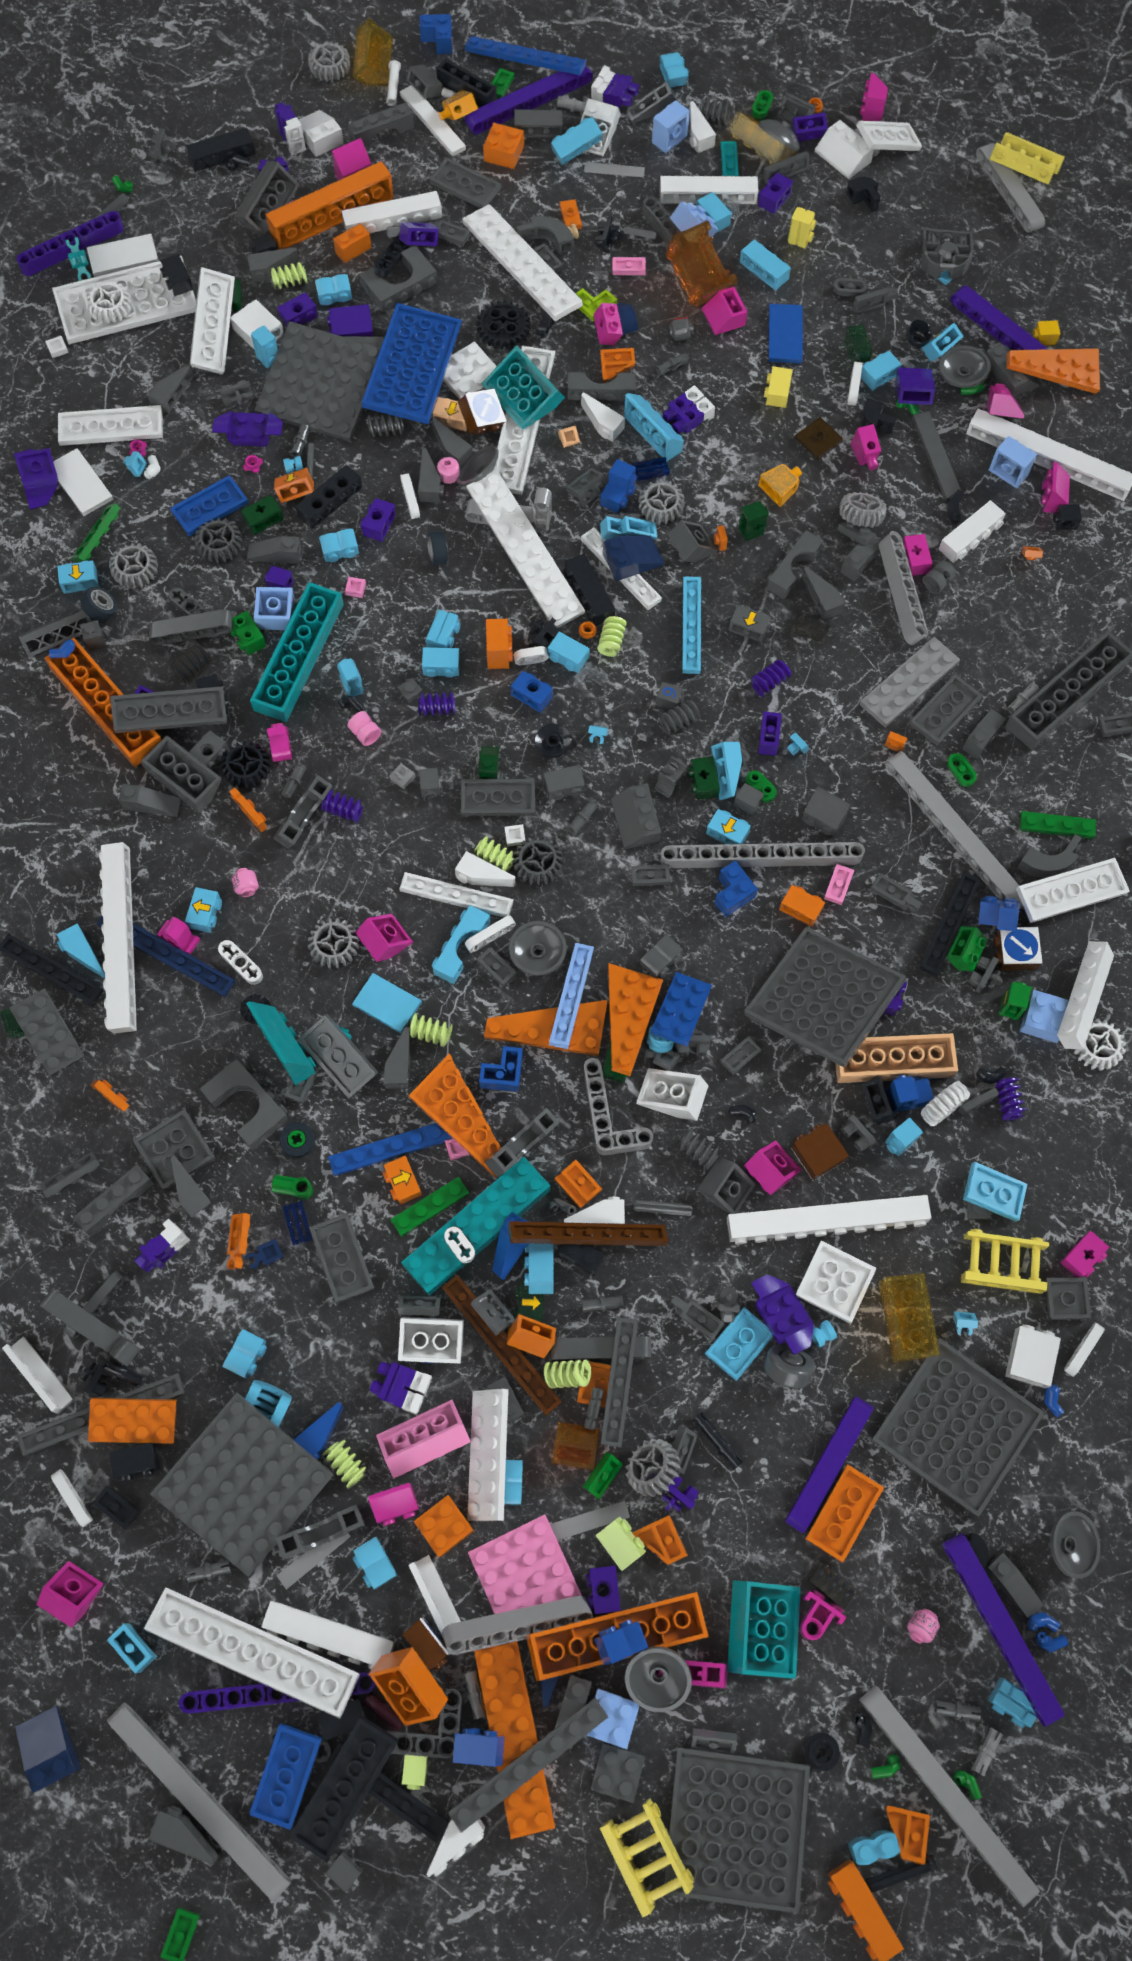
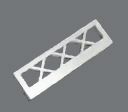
M22 1337L13 1346L6 1344L2 1348L52 1412L59 1414L74 1401L71 1394L25 1337Z
M428 1555L417 1562L409 1564V1567L443 1637L442 1631L444 1627L461 1621Z

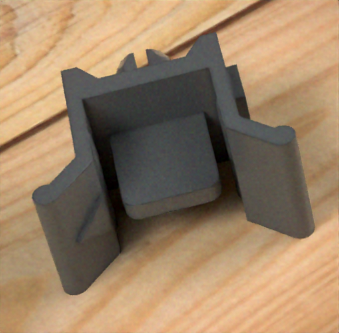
M671 756L668 763L659 772L658 782L654 790L670 798L674 791L675 783L681 775L685 776L688 774L687 765L680 758L676 759Z

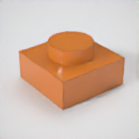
M724 525L717 526L716 534H714L715 545L718 544L719 551L726 550L728 542Z
M1023 546L1022 554L1027 560H1036L1037 558H1042L1043 550L1039 547Z
M890 731L885 746L893 751H902L907 737Z

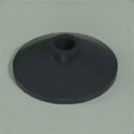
M548 724L540 728L536 733L535 745L544 756L560 757L569 750L571 735L561 725Z

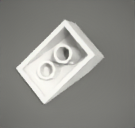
M321 110L299 119L302 125L304 141L315 157L344 144L340 126L334 118Z
M648 1068L637 1104L677 1118L697 1121L708 1085L700 1075Z

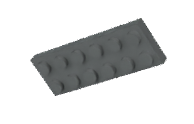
M223 686L110 696L114 733L227 723Z

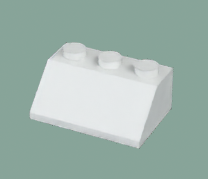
M841 120L828 128L815 148L817 154L848 179L871 163L874 149H869L861 136Z
M400 1318L398 1361L460 1364L464 1320Z

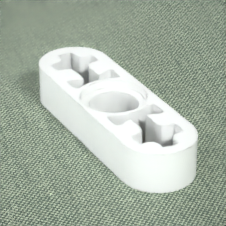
M854 361L847 405L856 406L863 365L861 362Z
M409 473L402 474L400 478L411 519L420 518Z
M506 916L469 938L465 942V946L470 953H473L511 931L516 926V923L511 916Z
M230 940L220 943L218 951L221 957L251 985L261 982L263 974L260 968ZM225 947L231 949L234 954L233 957L227 951L225 952ZM239 958L246 960L245 965L242 967L235 965L236 960ZM248 968L253 973H256V978L250 976L249 972L247 971Z
M1096 1322L1090 1327L1065 1366V1372L1072 1377L1078 1373L1105 1328Z
M61 1469L52 1474V1481L77 1522L84 1527L93 1521L89 1511L66 1474Z

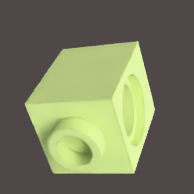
M405 1755L402 1784H406L407 1789L420 1790V1786H425L428 1757Z

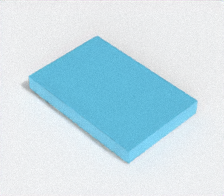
M372 973L352 1005L402 1034L421 1005L422 1000Z
M977 1162L971 1163L963 1200L1017 1222L1020 1220L1027 1184Z
M743 1307L734 1318V1323L731 1322L705 1352V1355L737 1381L772 1339L773 1335L762 1321Z

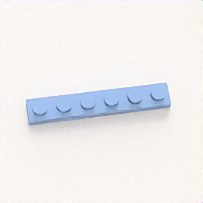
M575 943L549 1041L550 1046L564 1049L569 1048L594 951L593 946Z

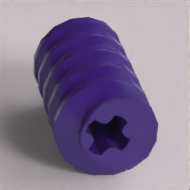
M777 659L769 664L768 667L759 671L757 675L751 677L752 687L757 695L763 697L764 692L769 693L770 689H775V684L779 686L781 681H786V677L790 678L792 676L791 670L783 661Z
M435 692L434 698H432L430 693L427 694L426 698L421 693L418 698L419 716L422 711L425 716H428L429 711H431L432 716H435L436 710H438L440 716L444 710L447 715H450L451 710L455 715V697L453 693L450 692L449 696L446 697L445 692H443L441 698L437 692Z
M330 790L322 802L321 811L332 812L335 816L346 817L349 821L353 819V822L357 823L361 818L363 806L360 805V799L356 803H354V797L347 801V795L344 794L340 798V792H337L333 796V790Z
M1009 1077L995 1082L997 1083L995 1088L999 1091L997 1097L1001 1098L999 1100V1105L1002 1106L1000 1110L1002 1113H1005L1002 1119L1005 1121L1016 1120L1025 1116L1021 1113L1026 1111V1108L1019 1106L1024 1103V1100H1018L1023 1094L1016 1092L1021 1086L1014 1085L1015 1082L1019 1081V1078Z

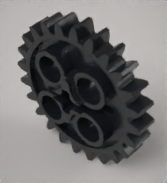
M498 300L497 305L491 302V307L485 306V310H480L481 315H478V320H476L479 338H483V342L488 341V346L494 344L495 349L497 346H500L501 350H503L504 346L510 349V345L515 347L516 343L522 344V339L526 340V335H529L530 317H528V312H524V307L519 308L518 303L513 306L512 301L506 304V300H504L503 304H501Z

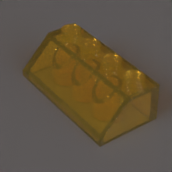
M370 18L357 28L353 77L365 86H388L393 37Z
M737 111L728 127V130L732 132V137L737 140L742 139L744 141L743 145L749 149L752 147L756 149L755 153L762 158L763 156L768 158L767 162L771 165L790 158L797 153V151L785 146L764 132L758 126L759 122L740 111Z
M925 1274L890 1276L878 1281L893 1363L939 1356L940 1351Z

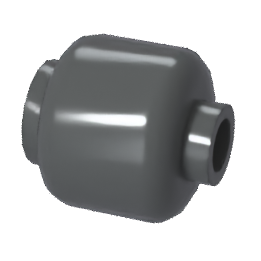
M687 317L673 319L671 324H669L671 338H674L675 341L690 339L691 332H694L693 322H689Z

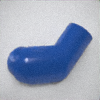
M1051 1385L1045 1390L1044 1403L1056 1417H1059L1064 1413L1062 1407L1057 1403L1060 1389L1057 1385Z

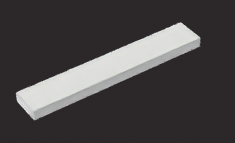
M412 85L400 91L402 99L407 102L408 106L452 157L466 150V145L444 120L441 121L434 108L426 99L419 95Z
M593 527L581 536V541L610 570L602 554L603 542L606 539H602L601 534ZM640 574L619 580L647 610L662 600V597Z
M407 872L404 873L400 886L401 892L468 908L471 905L485 913L500 917L509 916L513 905V899Z

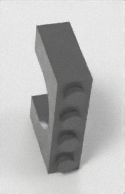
M416 245L401 252L402 264L412 275L406 282L401 284L388 283L374 273V267L360 274L361 287L382 313L392 309L397 303L405 302L407 299L438 283L437 271Z
M235 1059L202 1086L200 1090L215 1108L232 1094L239 1091H249L259 1097L260 1105L257 1114L237 1131L242 1140L253 1151L289 1121L286 1115L288 1111L281 1103L279 1105L276 1104L274 1101L276 1097L269 1089L265 1091L261 1087L263 1082L257 1076L253 1077L249 1073L251 1069L244 1061L240 1063L238 1059Z

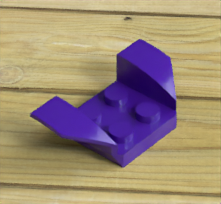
M230 411L214 419L212 433H226L228 441L232 445L267 447L270 435L281 436L283 421L272 413L268 415L235 412L233 414V411Z
M28 449L14 453L30 510L47 505L58 486V476L50 449Z
M765 1275L751 1282L759 1296L756 1301V1308L776 1342L779 1344L786 1342L794 1355L811 1346L814 1324L792 1287L789 1286L790 1284L770 1275Z

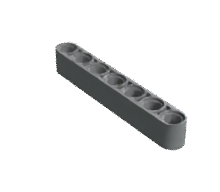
M991 143L977 148V160L1024 230L1029 233L1045 226V218L1014 171L1009 167L990 160L995 144Z
M891 531L879 541V549L904 639L908 644L915 645L928 634L902 538L897 532Z
M575 1596L452 1623L444 1627L442 1634L447 1652L451 1655H457L527 1639L526 1635L592 1619L593 1615L587 1599L584 1596Z

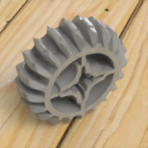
M332 41L330 43L325 42V44L319 43V46H314V49L310 50L308 67L311 74L315 78H319L320 81L324 79L326 82L328 80H339L340 77L344 78L345 74H348L350 56L347 49H344L343 45L339 46L338 42L335 44Z
M656 480L655 484L650 482L649 486L645 485L638 498V508L642 516H645L646 520L651 519V522L657 521L659 525L661 522H664L666 525L668 521L673 523L674 519L680 517L685 507V497L681 489H677V484L672 486L671 481L665 483L664 480L661 483Z
M867 492L848 493L843 497L839 506L842 519L847 520V523H852L859 527L864 526L865 528L867 526L872 528L882 524L887 513L886 504L883 503V500L873 496V494H867Z
M131 543V546L125 544L123 549L118 547L119 552H113L114 557L110 558L111 563L109 564L110 572L114 580L122 587L126 585L128 589L131 586L136 589L140 585L143 588L144 583L149 584V579L154 580V575L157 574L158 568L157 558L146 545L142 547L140 543L136 546ZM146 560L147 563H146V566L144 567V566H143V565H144L143 562Z
M329 918V923L326 924L322 920V926L315 925L316 931H311L312 937H308V942L311 943L308 945V949L311 950V957H315V962H320L321 966L327 964L330 969L333 964H335L336 968H339L340 963L346 966V960L352 962V956H357L356 950L360 947L358 944L360 940L356 936V930H353L352 924L347 925L345 920L340 923L338 918H336L335 922H332V919ZM335 932H341L347 937L336 935ZM333 937H334V940L336 941V942H335V949L333 948V945H332ZM346 947L343 952L339 953L342 948ZM321 950L330 951L333 955L325 954Z
M651 1438L650 1442L644 1440L643 1446L637 1445L638 1449L632 1451V1458H627L630 1464L625 1466L628 1471L626 1476L629 1479L628 1483L636 1492L643 1496L655 1497L656 1494L662 1495L663 1490L669 1491L668 1486L670 1484L675 1485L673 1479L674 1477H679L676 1471L681 1469L678 1464L680 1459L677 1456V1451L668 1442Z

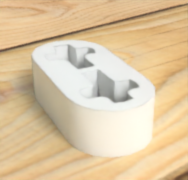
M543 646L521 649L514 653V660L517 665L540 663L548 659L547 648Z
M448 1228L444 1234L447 1245L460 1262H471L475 1257V1250L459 1228ZM450 1233L459 1234L457 1236L459 1244H456L454 1240H448L450 1239ZM461 1246H463L466 1251L469 1249L471 1250L469 1252L470 1257H461Z

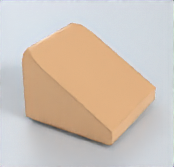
M576 426L558 431L563 447L580 443Z

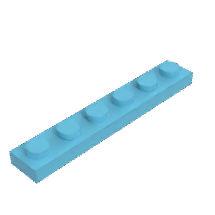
M683 577L682 674H700L701 577Z

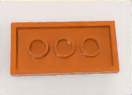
M91 1398L88 1442L174 1444L177 1400Z
M847 1464L805 1540L843 1563L884 1487Z

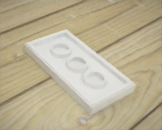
M859 121L856 125L869 149L920 151L922 148L909 123Z
M151 234L87 247L94 277L158 262Z
M78 449L53 461L58 482L83 516L114 500L111 493Z

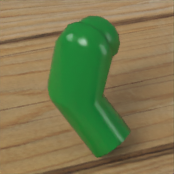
M118 176L112 177L111 180L118 191L130 193L133 190V183L131 181L128 182L126 180L122 183Z
M984 382L974 387L961 388V395L983 392L985 389Z
M898 400L896 401L898 408H908L912 416L920 413L916 404L898 403Z
M891 1754L887 1757L889 1764L871 1768L873 1779L891 1777L901 1768L899 1756Z
M958 1770L954 1773V1783L967 1788L971 1800L982 1798L976 1778L963 1770Z

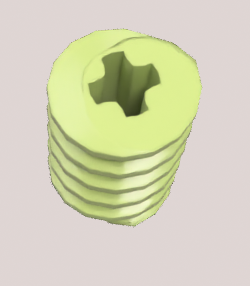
M297 262V268L293 263L290 265V269L287 265H284V271L280 266L277 272L274 268H271L275 290L276 285L282 289V284H285L288 288L289 282L293 286H295V281L301 285L302 279L305 283H308L304 266L300 262Z
M613 616L604 620L598 645V651L601 654L615 657L617 652L620 651L621 639L624 637L623 633L627 624L624 619Z
M485 836L476 846L473 855L477 854V857L483 858L484 861L508 872L513 866V851L506 854V847L500 850L501 844H497L494 847L495 841L491 840L487 843L488 836Z
M415 1013L410 1025V1035L412 1038L418 1035L419 1040H423L425 1037L426 1042H430L433 1039V1044H438L440 1041V1046L444 1047L450 1039L453 1025L451 1024L447 1028V1023L444 1022L442 1026H439V1020L432 1024V1018L425 1022L424 1015L418 1020L417 1013Z
M572 1360L568 1361V1363L562 1361L560 1364L557 1361L553 1362V1364L547 1362L544 1367L545 1381L552 1389L557 1387L570 1388L572 1386L585 1387L591 1379L590 1363L587 1360H583V1363L580 1360L575 1361V1363Z
M342 1440L329 1447L322 1455L328 1454L326 1461H333L332 1469L338 1468L336 1474L338 1476L343 1475L341 1479L343 1483L349 1481L346 1486L349 1489L365 1476L363 1473L366 1467L358 1468L361 1460L353 1461L356 1454L348 1455L351 1447L343 1448L346 1441Z

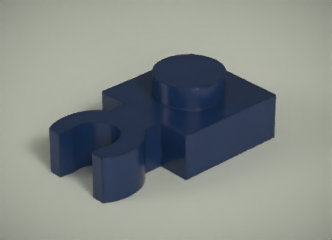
M276 1239L258 1246L259 1253H249L245 1256L246 1260L255 1259V1263L249 1266L251 1270L258 1268L261 1262L266 1267L284 1258Z

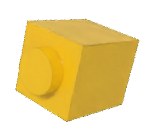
M1058 320L1038 321L1036 328L1033 329L1032 337L1044 346L1056 345L1060 336Z

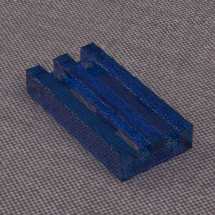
M666 457L632 463V466L636 467V481L670 474Z
M299 1201L289 1206H282L292 1245L313 1240L303 1202ZM296 1208H300L307 1234L305 1238L302 1234ZM289 1210H292L299 1236L298 1240L295 1238Z

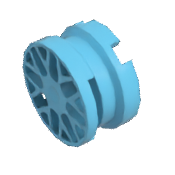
M652 1025L649 1028L647 1038L649 1048L658 1053L670 1051L674 1046V1042L652 1034Z

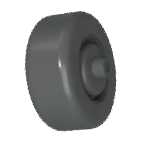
M780 1344L769 1349L764 1361V1370L773 1381L782 1386L803 1388L809 1385L815 1372V1363L806 1352L801 1351L794 1355L788 1345Z

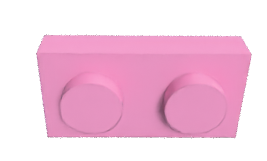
M645 257L612 258V275H645Z
M836 864L824 899L842 905L854 870Z

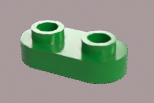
M763 90L758 93L752 106L753 117L763 119L767 116L773 102V94L770 91Z
M954 753L950 755L947 767L961 786H972L977 779L975 770L962 754Z
M753 770L746 775L745 783L764 793L762 802L770 803L775 799L777 792L775 786L761 772Z

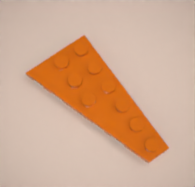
M1099 349L1010 350L1006 354L1007 369L1097 394L1100 390Z
M608 963L611 1070L631 1076L663 980Z
M608 1000L579 1005L568 1049L549 1045L558 1007L487 1018L484 1038L599 1056Z
M449 1053L408 1097L496 1178V1175L484 1162L498 1151L501 1146L496 1141L489 1124L484 1119L483 1113Z

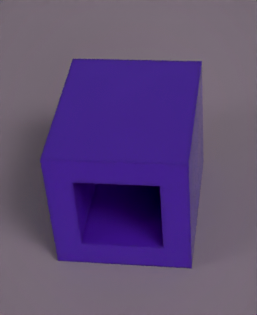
M271 566L269 572L267 571L264 577L267 587L291 588L294 582L291 571Z

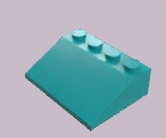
M517 345L481 383L486 390H495L501 407L522 430L553 411L565 398Z
M250 1001L246 1003L260 1030L295 1086L303 1080L306 1081L311 1075H316L313 1069L316 1066L311 1056H305L304 1052H306V1049L300 1042L297 1043L295 1040L297 1035L292 1026L288 1028L285 1024L288 1020L283 1012L278 1013L273 1006Z
M733 1580L727 1672L796 1679L801 1587Z

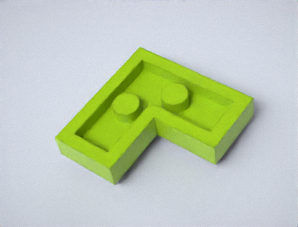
M583 288L575 293L582 300V306L578 309L591 321H594L593 314L601 303L617 304V298L607 289L595 298Z

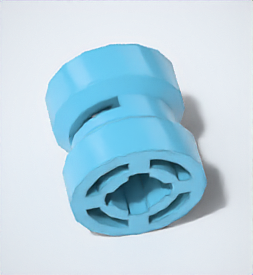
M296 456L291 460L288 458L283 459L286 474L303 469L300 456Z
M828 1320L822 1322L819 1328L813 1327L812 1340L818 1348L824 1346L826 1341H832L837 1338V1334Z

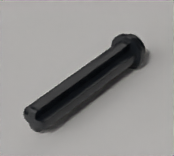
M926 1854L924 1865L910 1862L868 1878L866 1880L867 1886L871 1893L929 1871L934 1873V1870L937 1869L936 1861L932 1854L929 1856Z

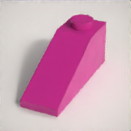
M686 1661L691 1671L692 1686L727 1689L728 1665Z

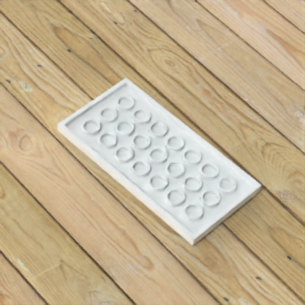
M160 261L52 288L68 344L194 313L196 311V299L193 290L174 296L172 290L169 291L165 283L167 279L161 275L159 268L162 265ZM108 280L111 283L114 281L118 284L121 283L126 287L131 296L132 307L130 313H127V317H122V321L116 320V324L113 321L109 324L106 321L103 324L100 320L96 321L94 317L90 316L86 308L85 298L87 297V292H90V287L95 288L96 284L100 285L102 281L107 283Z

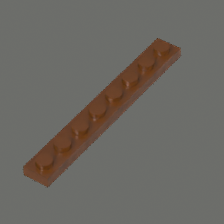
M509 1221L508 1224L510 1243L666 1246L668 1243L665 1225Z
M456 1275L442 1287L443 1291L544 1415L547 1416L558 1407L562 1401L518 1348L507 1345L508 1335L502 1331L496 1336L471 1306V1302L476 1299V1296L462 1279Z

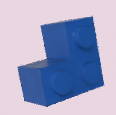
M451 14L420 15L421 42H436L437 54H452Z
M619 459L616 460L609 471V482L600 495V506L617 514L622 508L626 507L628 497L632 496L636 490V467Z
M736 861L720 870L718 880L726 889L716 894L714 903L722 914L727 917L756 898L758 888Z
M994 896L981 898L978 924L997 926V930L1017 932L1020 902H1016L1014 898H1005V900H997V897Z
M503 1046L501 1065L481 1063L480 1089L519 1092L523 1048Z
M906 1075L896 1077L888 1088L895 1113L924 1107L934 1099L928 1078L922 1079L921 1077L913 1078V1076L906 1077Z
M631 1619L620 1623V1628L617 1630L613 1626L598 1632L600 1637L594 1640L603 1665L615 1663L648 1648L639 1621L632 1623Z
M463 1728L462 1733H455L453 1763L493 1767L502 1766L505 1736H497V1731L484 1730L483 1728Z

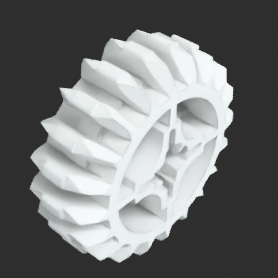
M109 280L107 283L102 281L100 285L96 284L95 288L90 287V292H87V297L85 298L86 308L90 316L94 317L96 321L100 320L102 324L105 321L108 324L112 321L116 324V320L122 321V317H127V313H130L132 307L131 296L128 290L116 281L113 283Z
M1099 1018L1094 1022L1092 1021L1084 1049H1076L1074 1051V1054L1080 1055L1078 1061L1083 1059L1085 1061L1084 1066L1091 1064V1070L1098 1067L1100 1071L1104 1067L1110 1069L1112 1066H1116L1118 1061L1123 1059L1122 1054L1126 1052V1049L1123 1047L1127 1043L1121 1041L1124 1035L1118 1034L1120 1028L1115 1030L1113 1028L1114 1023L1107 1025V1020H1104L1102 1023ZM1090 1032H1099L1102 1035L1091 1034ZM1102 1039L1101 1046L1096 1050L1098 1047L1097 1043ZM1096 1054L1107 1055L1108 1057H1098Z
M956 1081L938 1094L921 1110V1115L926 1123L930 1126H935L947 1118L970 1097L968 1088L960 1081Z

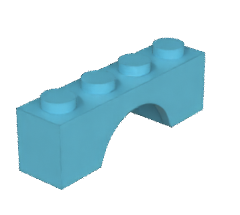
M471 905L462 912L460 923L458 926L455 925L453 927L450 940L445 941L440 957H436L432 964L434 975L452 984H455L463 970V963L457 956L460 944L486 929L490 924V915Z

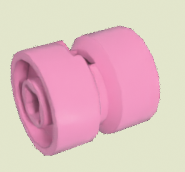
M365 711L355 714L347 725L364 746L373 744L382 733L378 725L372 722L371 717Z

